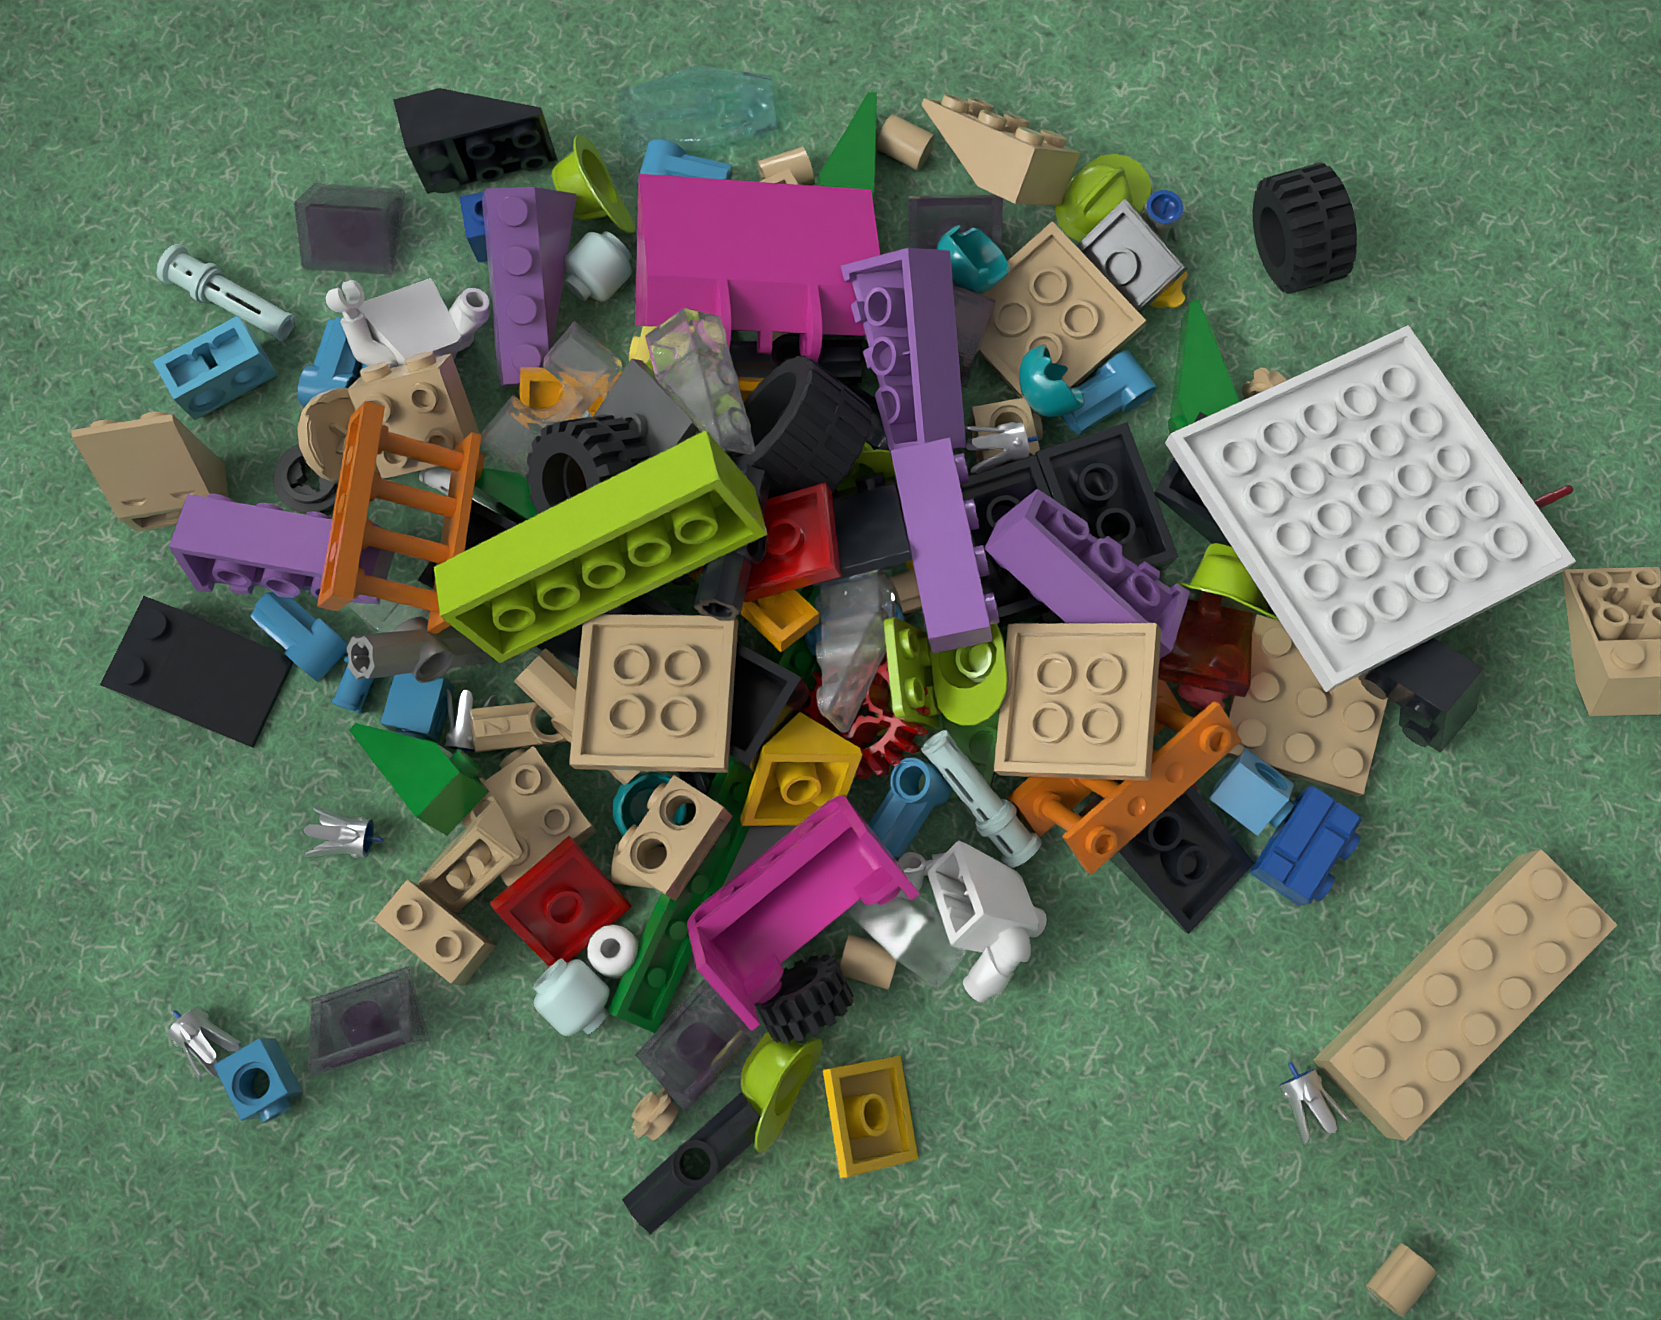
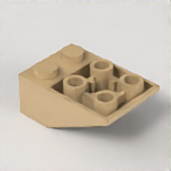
M944 94L942 101L923 99L922 107L978 187L1014 204L1061 206L1080 152L1065 146L1066 137L1041 129L1040 133L1028 129L1030 124L1028 120L1009 113H1004L1003 117L992 113L993 105L976 98L968 97L966 101L950 94Z
M149 412L143 414L137 420L125 422L99 420L91 423L90 427L71 430L76 446L117 518L136 532L176 526L187 494L207 497L209 494H219L228 497L225 464L173 414Z
M1659 567L1564 570L1562 575L1575 679L1589 716L1661 714V571Z

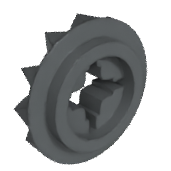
M299 444L288 449L278 460L273 472V486L280 501L293 512L332 511V506L336 500L338 484L320 477L319 488L321 490L319 492L312 489L309 485L302 486L307 481L305 474L307 471L304 466H308L299 448Z

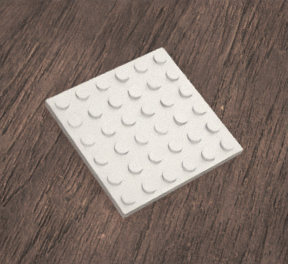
M1409 325L1171 433L1165 442L1326 693L1557 575L1576 562Z

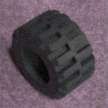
M1320 162L1263 178L1258 183L1254 194L1252 211L1253 231L1260 259L1273 283L1282 292L1291 294L1346 278L1351 273L1356 259L1357 228L1352 203L1340 177L1337 176L1330 166L1327 167L1325 163Z
M607 414L553 422L552 425H547L541 429V436H535L531 444L533 452L528 453L527 464L529 466V473H526V482L530 486L531 492L529 498L531 505H535L536 515L648 460L651 454L648 447L642 446L640 443L641 435L637 430H629L627 421L622 418L615 419L613 415Z

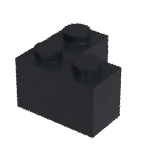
M1432 638L1360 675L1358 679L1363 687L1373 696L1382 700L1388 698L1400 706L1399 726L1402 727V731L1408 739L1422 747L1429 745L1441 753L1476 711L1484 668Z

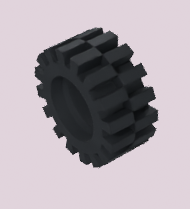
M816 955L811 956L805 963L803 959L794 962V967L789 970L787 967L783 968L784 972L780 979L782 986L776 995L765 1003L754 1004L771 1038L777 1043L780 1040L782 1043H790L793 1038L797 1042L805 1040L806 1034L811 1032L814 1036L821 1032L820 1028L827 1025L830 1027L837 1022L835 1017L844 1016L848 1012L846 1007L852 1006L854 1002L852 997L854 995L834 957L830 958L829 955H823L821 958H818Z

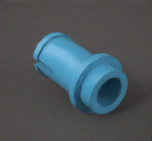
M345 656L344 661L349 663V657ZM347 665L331 703L361 714L374 678L356 679Z

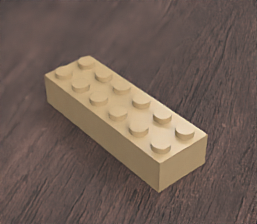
M1542 849L1518 855L1313 1061L1386 1138L1406 1141L1618 924Z

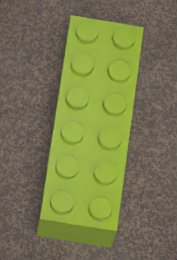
M705 430L435 566L434 573L440 617L499 663L506 661L767 535L755 487L708 431Z

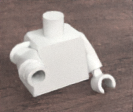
M431 278L364 301L363 288L354 280L342 283V290L346 295V300L340 288L331 289L326 295V303L329 308L335 312H342L344 316L340 322L354 357L357 361L367 366L388 362L390 368L405 365L407 358L428 351H432L435 357L452 354L453 359H455L458 351L471 345L474 340L473 333L487 322L490 315L488 310L489 298L482 290L477 288L464 290L448 311Z
M959 840L946 853L933 854V860L925 861L921 855L913 852L903 854L898 863L917 890L921 889L924 876L928 875L950 945L956 948L982 952V955L963 980L967 993L978 1002H985L988 998L1001 994L1019 963L1029 961L1031 955L1029 937L1039 936L1044 931L1047 921L1045 912L1033 906L1022 876L1016 870Z

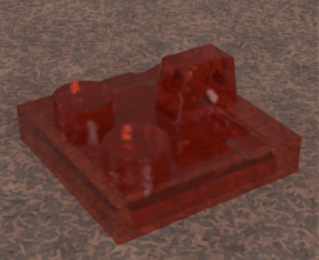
M1203 591L1198 601L1188 599L1172 652L1159 659L1158 679L1245 698L1251 686L1253 613L1220 606L1222 595Z

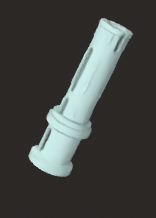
M175 244L170 246L158 262L156 273L157 278L161 282L169 285L174 283L189 291L192 299L197 302H213L261 330L268 332L280 341L285 340L295 326L296 317L293 314L281 310L255 293L224 277V273L219 266L210 262L204 264L189 255V251L182 245ZM188 271L192 272L191 276L187 275ZM237 299L257 308L261 313L257 314L237 303Z
M947 730L938 732L925 742L921 751L937 767L956 794L972 811V814L976 817L977 831L981 836H988L1003 854L1002 862L1008 867L1014 868L1030 859L1040 848L1042 840L1036 833H1029L1015 815L1017 809L1012 802L1000 799L994 793L979 771L956 745V742Z

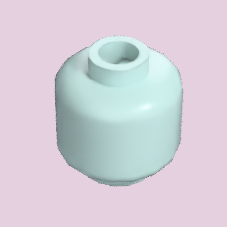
M606 231L602 235L589 232L566 255L564 262L565 272L569 277L564 282L570 291L583 301L591 297L594 300L605 302L631 276L632 269L629 260L632 258L631 253L613 234Z
M559 959L540 976L533 986V989L537 992L534 999L536 1010L563 1036H570L581 1030L586 1034H590L608 1016L604 1006L609 998L610 989L580 959H574L567 963L563 959Z

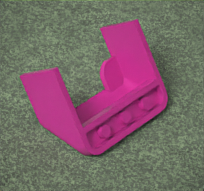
M844 795L836 796L792 829L705 900L691 914L687 921V927L697 970L746 1026L753 1031L760 1025L754 1004L767 1002L780 990L782 986L780 979L784 972L782 962L858 900L861 899L865 905L874 903L884 905L894 899L901 889L911 901L920 893L899 863Z

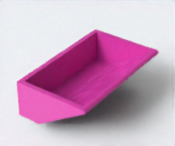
M639 174L635 326L711 330L712 357L720 359L728 358L731 331L758 332L757 352L770 354L772 351V332L799 334L800 356H809L816 363L820 356L822 335L866 337L863 323H855L851 304L857 301L852 282H844L840 266L880 255L871 190Z

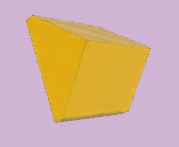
M799 712L762 747L740 817L742 826L799 825L832 798L844 795L847 798L862 757L860 748Z
M901 1056L823 1069L840 1178L851 1177L919 1159Z

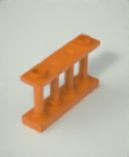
M364 401L349 419L317 607L339 611L350 603L353 598L357 599L359 595H365L430 611L427 632L437 634L451 625L440 617L436 581H434L432 591L366 575L364 569L358 567L361 549L365 550L367 546L435 562L437 565L464 552L474 483L480 478L484 467V454L479 452L482 435L472 432L455 446V450L389 432L388 426L382 424L385 406ZM385 451L450 469L451 477L448 496L382 479L381 474L374 471L377 455H381ZM375 498L444 516L441 542L437 543L373 526L372 520L366 519L369 502H373Z
M1158 674L1154 736L1165 726L1178 733L1158 751L1152 750L1150 781L1125 780L1119 784L1112 779L1029 777L1006 798L1016 807L1017 814L1030 832L1036 833L1039 838L1055 824L1066 830L1067 832L1062 836L1085 871L1092 875L1242 740L1222 706L1215 701L1195 718L1183 713L1182 708L1165 680ZM1092 791L1104 798L1084 817L1072 811Z

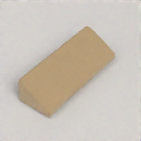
M493 801L436 857L418 882L419 886L454 912L458 913L518 859L522 853L509 823L496 801Z

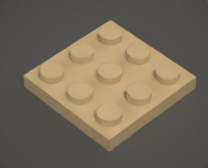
M1053 221L1008 260L1010 266L1009 273L1000 283L984 294H969L955 307L957 330L1020 398H1024L1019 384L1020 365L1023 357L1032 348L1046 344L1052 363L1068 368L1062 380L1070 388H1076L1146 326V319Z
M1257 614L1252 621L1227 712L1229 720L1242 741L1225 756L1237 759L1243 750L1247 748L1279 773L1359 797L1364 794L1388 698L1382 700L1370 694L1361 684V681L1358 679L1359 676L1326 693L1281 622Z
M599 615L584 622L569 765L575 769L728 773L738 633L737 619L719 621L710 616Z
M1157 623L1008 624L1005 651L1008 674L1007 693L999 712L994 772L1002 776L1150 781L1162 631Z

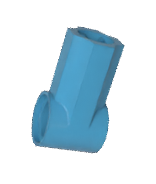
M656 139L648 143L639 174L731 180L733 172L731 164L687 155L685 150L679 145L667 140Z
M336 317L334 320H328L314 365H308L302 371L297 392L298 401L302 406H306L312 397L324 391L336 388H349L358 379L357 375L361 362L357 361L352 353L340 322L342 318Z
M1125 350L1102 365L1097 371L1096 376L1077 387L1083 393L1084 406L1078 410L1061 415V418L1071 431L1081 436L1120 410L1122 413H1127L1136 408L1154 394L1157 386L1132 352Z
M272 591L265 593L255 604V609L250 617L272 639L281 644L287 650L285 654L315 681L319 682L347 653L348 643L319 617L316 620L292 598L278 597Z
M906 758L900 761L898 766L894 767L891 774V790L868 824L891 855L896 857L903 856L933 807L944 804L950 798L953 788L932 762L917 758ZM925 774L926 783L924 789L920 792L918 788L919 780Z

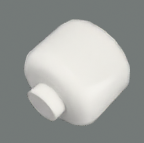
M619 925L604 926L597 930L590 938L587 947L588 959L592 967L602 975L613 979L622 978L636 960L639 940L625 927Z

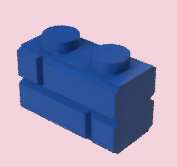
M1312 786L1299 792L1293 801V808L1278 825L1249 871L1251 875L1299 906L1311 903L1313 899L1320 902L1326 896L1335 881V877L1329 873L1338 858L1346 860L1355 850L1361 839V836L1355 832L1362 821L1361 817L1342 804L1336 803L1333 798Z

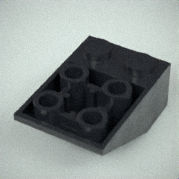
M442 88L393 99L405 149L427 194L433 192L450 193L457 190L460 185L476 181L494 182L507 173L523 169L526 171H537L544 168L548 163L558 161L541 107Z

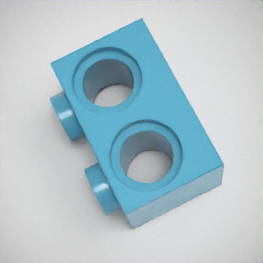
M239 316L153 360L173 400L194 420L278 376L258 339Z

